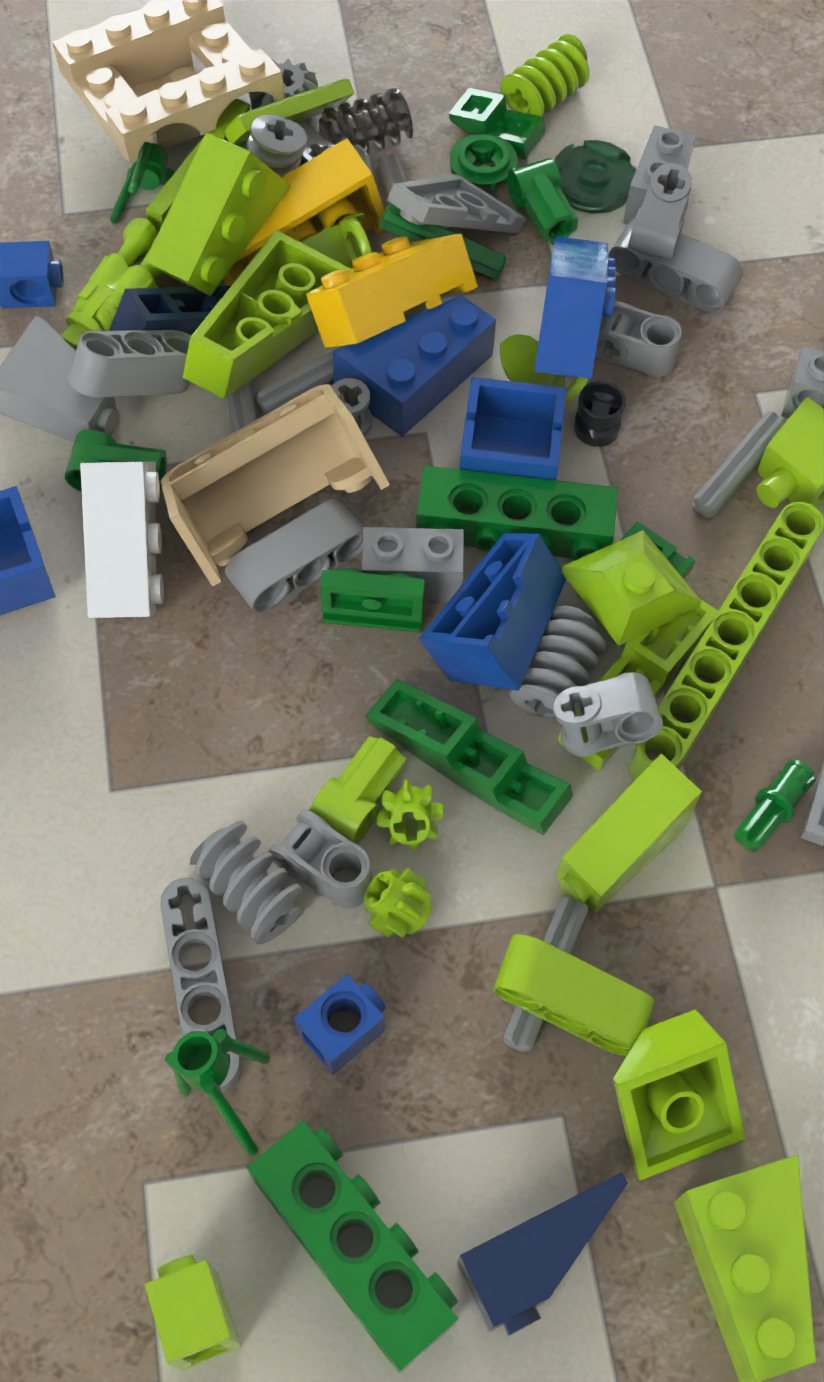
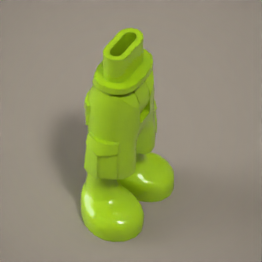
M145 218L132 219L124 228V243L118 254L111 253L109 256L106 255L95 272L91 274L83 290L77 295L78 299L73 306L72 312L65 319L68 327L60 335L75 351L80 336L84 332L109 331L125 289L159 288L155 280L163 272L145 261L158 235L151 221ZM139 259L143 260L140 265H134Z

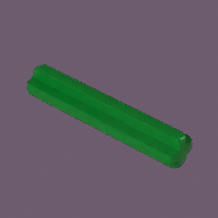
M388 204L385 208L379 226L383 231L397 237L407 236L409 242L457 234L440 225H417L411 223L400 215L401 209L393 204ZM462 236L473 271L492 280H497L506 263L504 254Z

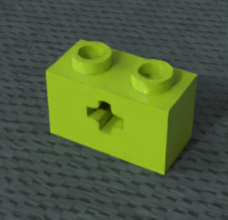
M188 1255L172 1260L157 1268L158 1279L144 1284L168 1364L185 1370L241 1347L219 1274L207 1259L195 1262L194 1255Z

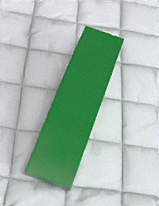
M397 678L366 714V718L371 724L411 754L492 807L542 835L547 832L573 797L569 783L527 763L523 750L482 731L476 717Z

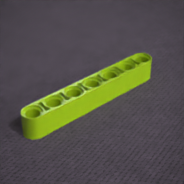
M793 502L784 507L659 704L658 709L663 721L662 729L652 739L643 743H637L630 762V773L634 780L653 762L646 755L649 752L663 754L680 770L813 551L822 532L824 520L820 511L812 504ZM769 566L775 567L780 571L773 570ZM745 602H752L758 607L749 606ZM721 638L731 639L735 643H737V645L728 644L724 642ZM696 675L708 676L715 683H705ZM672 714H684L691 720V723L677 721Z

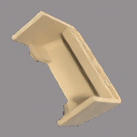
M328 384L314 387L175 466L161 479V486L170 520L212 587L221 582L216 565H227L236 554L243 550L242 547L248 540L246 532L328 485H331L334 490H345L347 493H352L365 487L371 481V476L381 490L390 484L354 417Z

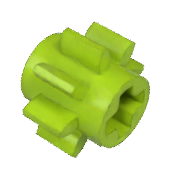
M408 779L403 781L402 788L396 791L395 794L387 790L383 792L382 804L386 809L377 813V827L390 828L389 844L391 846L400 842L410 845L412 850L416 851L418 843L425 840L426 837L437 840L438 825L434 821L444 818V805L441 803L431 804V785L421 789L411 786ZM406 812H413L414 818H408Z
M408 867L402 873L393 868L391 871H383L377 874L369 883L364 894L365 911L373 915L368 924L388 938L393 932L400 937H404L406 933L413 934L420 930L427 922L432 910L431 894L424 890L427 880Z

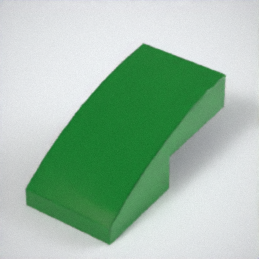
M468 88L449 112L450 121L470 135L492 134L501 137L513 146L518 156L527 157L546 131L544 117L508 110L505 95Z

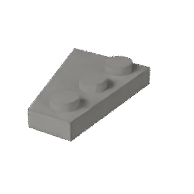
M458 174L394 183L387 201L401 209L400 215L404 219L417 225L431 224L519 234L526 220L524 216Z

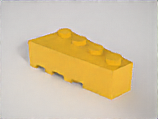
M348 138L326 149L320 155L281 177L291 187L222 281L225 285H233L276 230L302 242L318 234L324 228L336 226L346 216L364 213L365 217L360 224L365 232L374 229L377 234L384 232L379 226L385 209L373 174Z

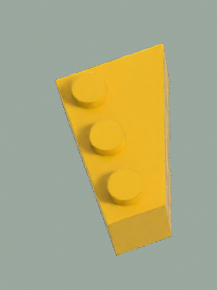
M462 234L409 242L407 236L398 237L382 244V253L373 252L352 261L353 269L349 271L341 269L321 277L323 285L307 293L306 297L324 347L358 344L405 322L404 315L424 303L427 309H433L441 305V294L461 291L467 293L477 288L478 285Z

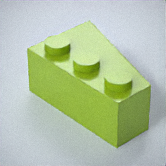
M206 132L145 261L165 274L211 296L291 185L250 151Z
M798 1154L685 1191L674 1201V1205L739 1382H761L815 1363L816 1355Z

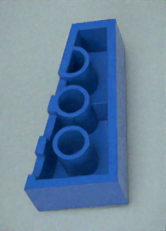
M555 236L534 371L592 379L602 317L611 318L616 291V258L608 257V243Z

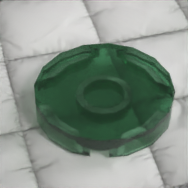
M585 140L583 146L574 147L573 143L566 146L556 156L554 162L561 176L562 192L573 209L598 214L611 212L626 204L630 185L636 172V166L633 167L630 163L631 157L625 150L610 142Z

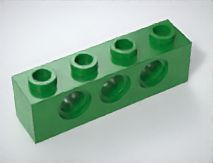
M424 465L417 508L416 528L464 529V546L476 547L484 552H489L504 533L539 534L554 557L578 560L613 544L618 487ZM462 511H470V512H473L474 514H463V513H461V512H462ZM509 517H519L522 520H514ZM557 522H565V523H568V524H570V525H569V526H565V525H561V524H559V523H557Z
M303 1120L246 1168L252 1180L398 1374H400L456 1324L458 1318L451 1309L458 1303V1300L436 1272L429 1278H426L412 1258L419 1251L401 1226L395 1223L388 1229L376 1214L374 1209L381 1202L367 1182L359 1174L350 1180L337 1164V1161L343 1157V1153L325 1129L321 1127L313 1133ZM314 1178L327 1179L335 1187V1194L332 1200L327 1205L319 1208L310 1207L301 1199L303 1187ZM354 1225L366 1228L373 1237V1244L370 1250L365 1255L356 1258L345 1255L338 1247V1239L341 1233L346 1228ZM391 1274L404 1277L412 1290L410 1300L404 1306L397 1309L385 1307L376 1296V1287L379 1281Z

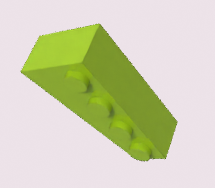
M276 230L190 337L182 378L222 399H226L319 331L306 294L323 285L321 277L341 269L349 271L351 268Z

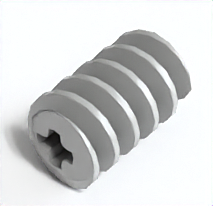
M268 114L256 118L250 129L251 133L247 141L246 150L253 153L280 177L298 168L308 139L305 130L298 123L277 115Z
M561 606L554 609L519 691L510 690L509 697L511 700L530 714L556 719L553 711V703L556 697L568 688L587 685L590 679L587 671L596 669L598 664L596 655L604 653L607 644L604 638L597 632L599 628L597 622L589 614L576 607Z
M242 820L217 830L204 840L193 852L190 858V865H196V873L202 880L210 881L209 888L216 896H224L223 905L229 912H237L239 924L243 928H252L250 937L258 945L274 939L296 921L301 914L302 907L296 906L294 902L300 895L302 888L298 883L284 890L280 888L286 880L288 872L284 867L270 874L266 872L275 858L271 852L263 853L256 858L253 857L261 841L257 836H253L240 842L241 837L247 830V825Z

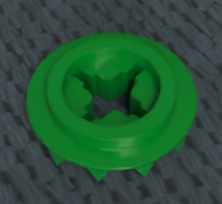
M473 134L464 137L453 146L450 153V169L452 174L460 175L477 187L487 185L492 191H494L498 183L507 184L508 171L517 168L518 163L517 153L513 146L505 139L492 134ZM487 161H491V167L485 165L484 163H486ZM476 162H479L483 165L478 167L476 166Z

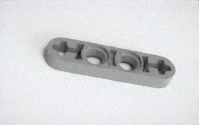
M177 879L164 889L161 895L160 906L182 1037L194 1031H205L213 1035L218 1029H224L232 1039L237 1040L210 895L207 888L196 879ZM190 894L194 902L201 903L195 904L192 909L197 929L186 931L183 915L180 909L174 907L181 904V896ZM208 926L207 930H202L203 927ZM192 944H202L211 950L209 964L198 971H190L180 964L182 952ZM201 997L215 998L221 1004L219 1017L208 1025L196 1024L189 1017V1010L192 1004ZM229 1051L226 1054L229 1060H231L226 1079L220 1085L223 1093L231 1090L237 1084L241 1075V1058L239 1055Z

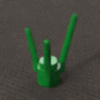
M144 142L141 146L138 161L132 163L131 168L128 169L126 181L110 216L112 223L118 222L130 194H136L139 187L144 190H154L161 184L165 186L175 173L167 168L168 155L161 146L150 142Z
M218 1029L213 1035L205 1031H194L186 1034L174 1046L173 1052L168 1053L165 1057L166 1063L174 1072L180 1093L188 1096L191 1093V1087L196 1090H203L246 1152L251 1156L256 1155L258 1152L257 1145L221 1091L220 1085L226 1079L230 1067L229 1057L226 1054L228 1051L262 1064H267L270 1061V1055L258 1048L232 1039L224 1029Z

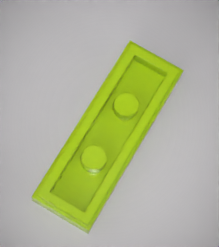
M344 78L239 114L226 127L224 132L230 143L237 144L248 140L253 121L261 115H277L294 122H299L337 109L355 92L350 80Z

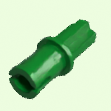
M794 759L788 760L773 783L768 788L759 790L756 794V805L734 833L735 840L750 852H755L763 847L781 822L787 823L791 821L795 815L794 808L816 781V778L813 777L814 771L804 762Z

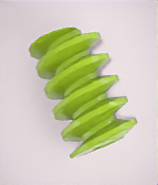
M568 33L562 35L557 41L550 43L546 49L539 51L535 57L528 59L522 66L514 69L511 74L504 76L500 84V92L502 95H505L507 105L514 111L542 117L544 113L550 112L556 104L562 103L567 96L573 95L578 88L584 87L589 81L590 71L587 64V53L582 42L575 35Z

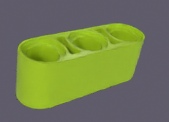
M521 934L511 937L492 988L493 993L501 999L601 1049L625 1057L642 1030L648 1027L655 1006V1000L640 989L545 941Z

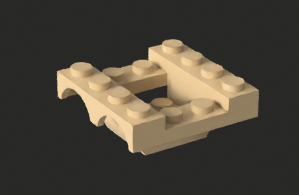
M219 0L153 1L146 4L144 8L123 16L110 17L102 24L86 30L73 31L65 38L52 42L60 73L130 164L138 161L140 148L146 139L148 142L155 143L166 150L217 129V121L221 114L234 99L243 94L259 91L272 95L276 102L285 99L282 71L262 49L253 52L225 21L223 5ZM191 51L206 67L201 72L193 64Z

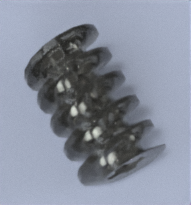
M396 88L387 89L384 96L381 93H374L369 97V100L357 98L353 106L348 102L341 103L337 111L333 107L325 108L319 119V134L334 145L348 138L353 147L357 145L364 156L369 155V141L373 140L377 149L382 151L385 149V136L389 137L394 146H398L401 143V131H404L409 139L413 138V124L407 101Z

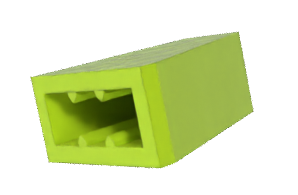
M660 754L563 855L556 876L560 879L559 885L564 894L574 897L579 903H586L588 908L595 914L683 833L702 791L663 754Z

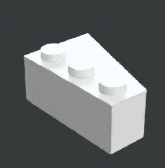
M156 462L80 463L88 618L150 617L156 612V604H163L164 601L162 574H156V554H161L162 550L160 523H156V503H159L160 498Z

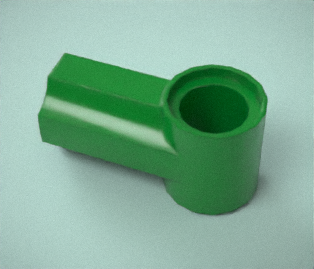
M544 159L508 171L507 187L513 204L518 209L525 207L543 240H548L553 245L555 236L568 238L571 233L577 230L579 219L562 192L561 176L553 159Z
M97 430L79 431L76 435L64 478L72 488L82 492L80 463L156 462V472H158L159 485L162 490L161 479L166 474L167 464L165 450L117 444L110 435Z

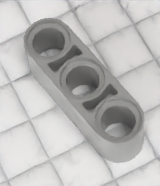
M635 218L630 220L608 254V257L616 258V272L701 311L717 313L723 309L743 277V268L735 257L682 233L672 260L630 249L628 245Z
M178 330L84 332L80 336L67 381L79 393L98 398L183 393L187 390L190 381L182 378L191 335Z
M329 499L240 551L227 564L225 575L254 612H266L320 580L323 569L336 570L360 555L363 548L364 526L341 499Z

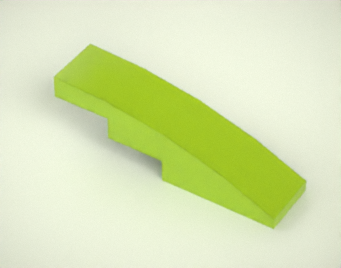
M701 600L699 608L628 641L620 658L598 682L612 679L623 673H640L648 678L656 700L695 649L718 610ZM580 710L576 713V716L581 715ZM581 727L583 741H588L586 727ZM561 732L557 740V743H559L560 745H562ZM618 747L600 751L590 756L578 757L600 771Z

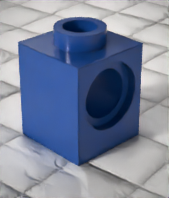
M0 242L1 308L55 307L57 288L64 286V272L61 260H54L50 242Z
M347 974L294 1018L296 1031L329 1072L334 1075L385 1031V1017L381 1012L386 1007L370 985L364 982L358 987ZM348 1010L360 1018V1023L354 1030L342 1033L334 1030L329 1025L331 1017L339 1011Z

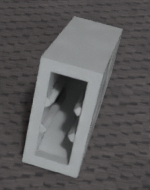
M35 316L0 365V414L72 442L75 441L79 431L97 430L112 435L119 421V411L117 410L114 397L98 398L86 396L69 385L67 377L76 351L43 318Z

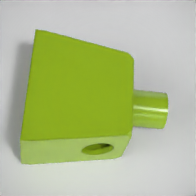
M810 397L802 401L771 439L764 451L757 470L764 480L756 487V492L759 499L766 506L776 508L786 499L792 503L805 502L812 504L816 508L824 504V409Z

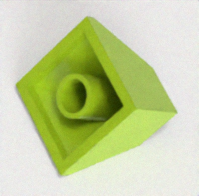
M643 530L566 564L562 567L561 571L618 646L699 608L702 602Z
M696 1009L644 1028L613 1077L635 1175L640 1181L745 1139L727 1045L719 1034Z

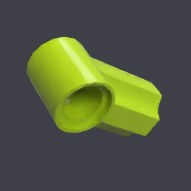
M369 736L339 778H330L323 785L313 800L309 811L321 817L335 831L357 845L366 835L377 816L383 792L385 790L389 791L406 767L407 758L389 741L382 737L373 738Z

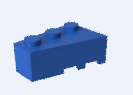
M457 296L433 309H428L409 317L405 322L358 344L345 345L334 350V383L344 378H354L366 384L370 391V404L368 408L371 414L403 437L493 355L496 319L464 296Z
M504 533L419 637V640L450 681L519 691L566 582V578L561 573L562 569L540 535Z

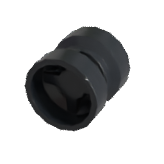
M595 381L587 384L580 392L574 420V432L583 443L589 446L602 447L611 444L619 435L621 418L626 406V397L617 385L608 381Z

